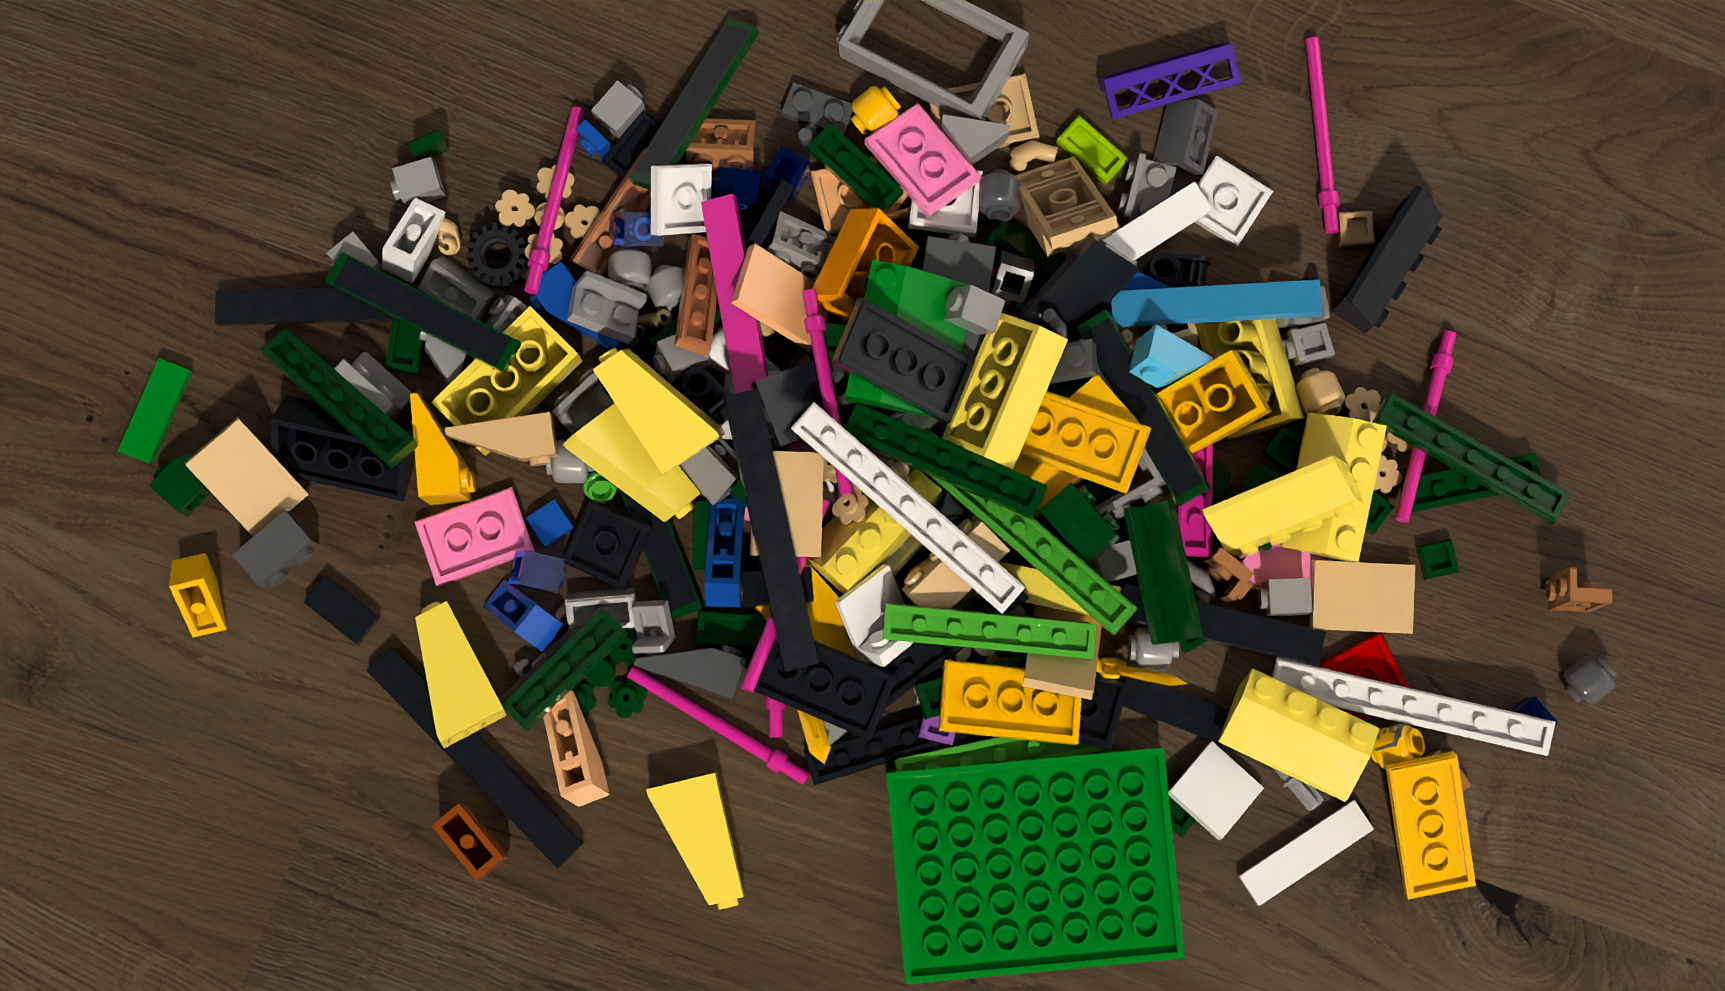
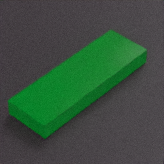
M158 358L118 452L153 465L193 373L191 370Z

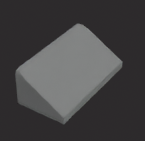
M444 256L431 262L418 287L427 295L476 320L481 317L496 295L493 290Z
M635 588L568 593L565 599L568 630L582 628L601 608H604L622 628L635 627L631 609L632 605L636 602Z

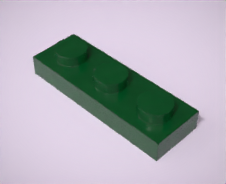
M829 124L807 146V151L870 209L879 208L885 213L903 195V189L832 124Z

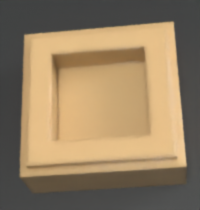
M1372 211L1339 212L1337 214L1339 248L1365 247L1375 244Z

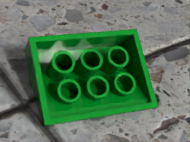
M872 259L865 299L955 350L962 352L966 330L943 319L947 310L945 306L946 300L953 291V288L970 284L909 266ZM850 373L845 395L846 402L933 418Z

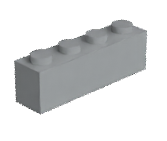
M721 437L679 465L699 490L700 496L708 500L712 505L729 496L730 491L741 478L735 451Z

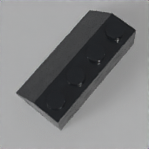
M1416 185L1401 201L1332 310L1333 314L1365 334L1373 326L1379 329L1390 312L1385 309L1390 299L1392 298L1396 301L1407 285V283L1402 281L1407 272L1411 271L1414 273L1424 258V255L1420 253L1426 243L1432 245L1442 230L1438 223L1443 214L1423 188Z
M285 395L271 418V453L294 478L404 502L415 462V450L391 469L321 406L310 400ZM392 419L413 437L412 423Z

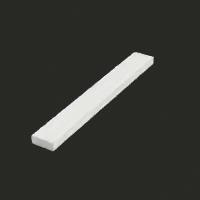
M813 402L791 427L796 434L1000 613L1003 614L1024 590L1025 586L816 403Z
M1276 658L1272 678L1334 707L1545 756L1549 754L1556 723L1551 720L1281 658Z

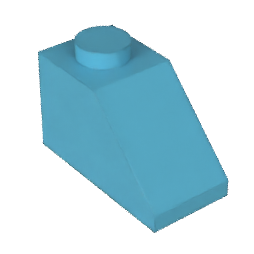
M1155 325L1137 339L1129 372L1144 382L1160 388L1186 377L1211 362L1213 357L1162 327Z

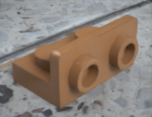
M706 118L686 150V164H712V171L752 173L754 171L756 121Z
M1222 547L1212 550V556L1205 557L1202 561L1209 566L1206 571L1214 579L1221 583L1224 580L1229 582L1217 598L1222 603L1236 601L1237 599L1241 600L1253 585L1249 579L1253 576L1254 572Z
M1567 567L1551 575L1545 584L1544 594L1546 601H1549V610L1592 612L1612 603V589H1600V583L1583 582L1578 583L1577 587V567Z

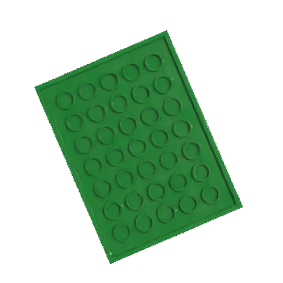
M1164 747L886 772L905 984L1185 958Z

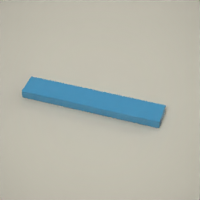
M1320 280L1120 291L1111 300L1112 318L1118 327L1322 316Z

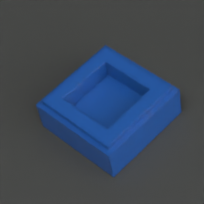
M555 499L526 518L545 547H548L574 529Z

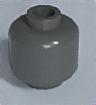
M1003 169L993 170L982 177L979 182V211L994 222L1010 220L1019 212L1022 206L1019 191L1020 180Z
M1585 654L1565 670L1564 678L1569 684L1564 689L1577 703L1584 700L1590 705H1595L1615 689L1616 680L1614 677L1618 674L1599 654L1595 657Z

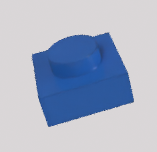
M586 119L576 128L580 138L578 141L580 147L591 157L596 153L603 159L611 149L610 143Z

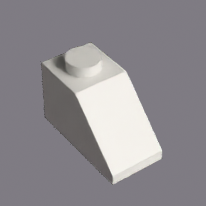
M414 198L383 247L382 269L413 283L429 257L445 217V211Z

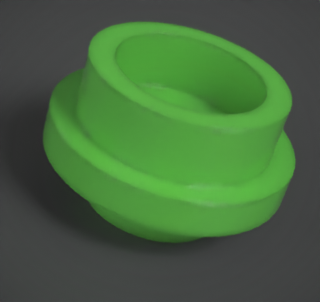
M594 471L588 475L587 480L583 483V490L585 495L592 501L605 503L613 498L617 486Z

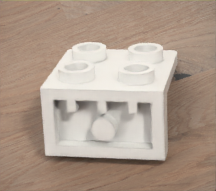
M884 564L836 600V606L857 657L885 667L914 643L883 639L886 603L904 604L889 566Z

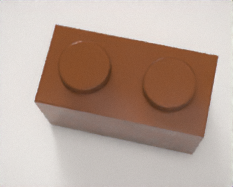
M458 803L432 825V828L475 880L483 879L509 857L466 803Z

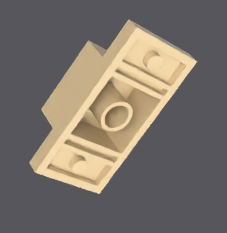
M1075 156L1015 175L1020 180L1019 191L1024 204L1028 226L1047 257L1064 251L1066 261L1090 233L1099 239L1112 236L1111 230L1118 228L1116 215Z

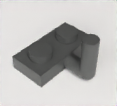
M793 82L781 114L782 117L806 125L805 128L799 131L798 138L799 147L807 151V146L815 139L818 130L823 131L829 124H832L845 136L851 122L850 118L854 112L851 108L852 103Z
M1053 309L1045 310L1042 315L1043 320L1054 333L1068 339L1067 325ZM1092 339L1071 343L1067 341L1049 384L1098 376L1096 343Z

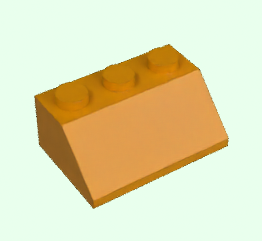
M879 208L850 209L812 288L816 290L818 303L830 314L848 321L857 299H865L872 259L910 267L919 246Z

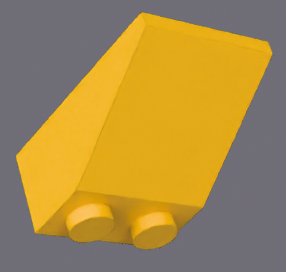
M1234 350L1226 352L1157 393L1158 398L1191 455L1244 428L1272 411L1239 353Z
M417 393L410 394L413 437L418 445L414 449L418 497L429 505L472 501L471 492H476L474 472H469V467L452 440L445 435V429L431 406Z

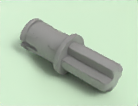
M1274 769L1284 781L1282 786L1284 788L1288 786L1308 811L1315 809L1324 800L1316 788Z

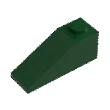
M197 451L176 458L169 464L165 463L160 466L153 475L154 480L149 485L178 513L187 517L211 493L184 464Z

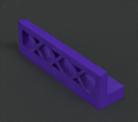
M1226 42L1097 78L1100 91L1105 92L1111 119L1241 83L1233 44ZM1227 59L1231 78L1217 81L1208 75L1215 62ZM1207 65L1203 72L1197 69V67ZM1192 70L1200 75L1194 88L1185 90L1178 86L1176 83L1183 71ZM1175 74L1171 81L1165 78V76ZM1160 79L1168 84L1162 97L1153 99L1146 95L1144 92L1151 80ZM1205 79H1207V80H1209L1210 82H1212V83H1210V84H1206V85H1203V86H1202V84L1204 83ZM1143 83L1139 90L1133 87L1134 85ZM1128 88L1136 93L1129 107L1117 108L1114 91ZM1173 88H1175V89H1177L1178 91H1180V92H1178V93H1175V94H1171V95H1170V93L1172 92ZM1141 97H1143V98H1145L1146 100H1148V101H1146V102H1143V103H1139V104H1138V102L1140 101Z

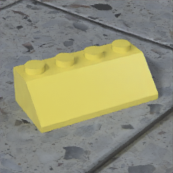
M530 306L503 332L521 343L505 374L475 359L431 403L454 426L526 416L583 362L581 357ZM476 447L485 456L490 452L488 450Z
M1001 313L996 332L986 334L951 423L947 424L941 439L1013 469L1068 339L1039 325Z
M1276 319L1195 323L1202 351L1214 354V359L1230 350L1237 351L1272 410L1265 416L1230 434L1228 439L1275 429L1305 419Z
M1308 413L1296 470L1333 455L1349 465L1364 504L1356 506V512L1349 516L1336 519L1334 515L1322 520L1323 525L1315 530L1303 532V529L1290 533L1291 538L1281 543L1280 547L1344 562H1359L1387 426L1349 417Z
M1332 455L1205 508L1203 513L1224 550L1234 556L1238 555L1239 558H1245L1259 551L1258 547L1270 542L1271 545H1277L1291 538L1290 533L1303 529V532L1315 530L1323 525L1322 520L1335 515L1336 519L1349 516L1356 512V506L1364 503L1349 465Z
M909 466V473L907 475L910 479L909 486L936 509L942 499V489L920 470ZM869 497V503L865 507L866 515L864 519L859 522L852 520L850 524H844L841 522L840 517L834 516L822 530L821 557H808L806 560L843 594L883 565L911 535Z
M1252 668L1238 686L1218 742L1346 802L1371 757L1380 728Z

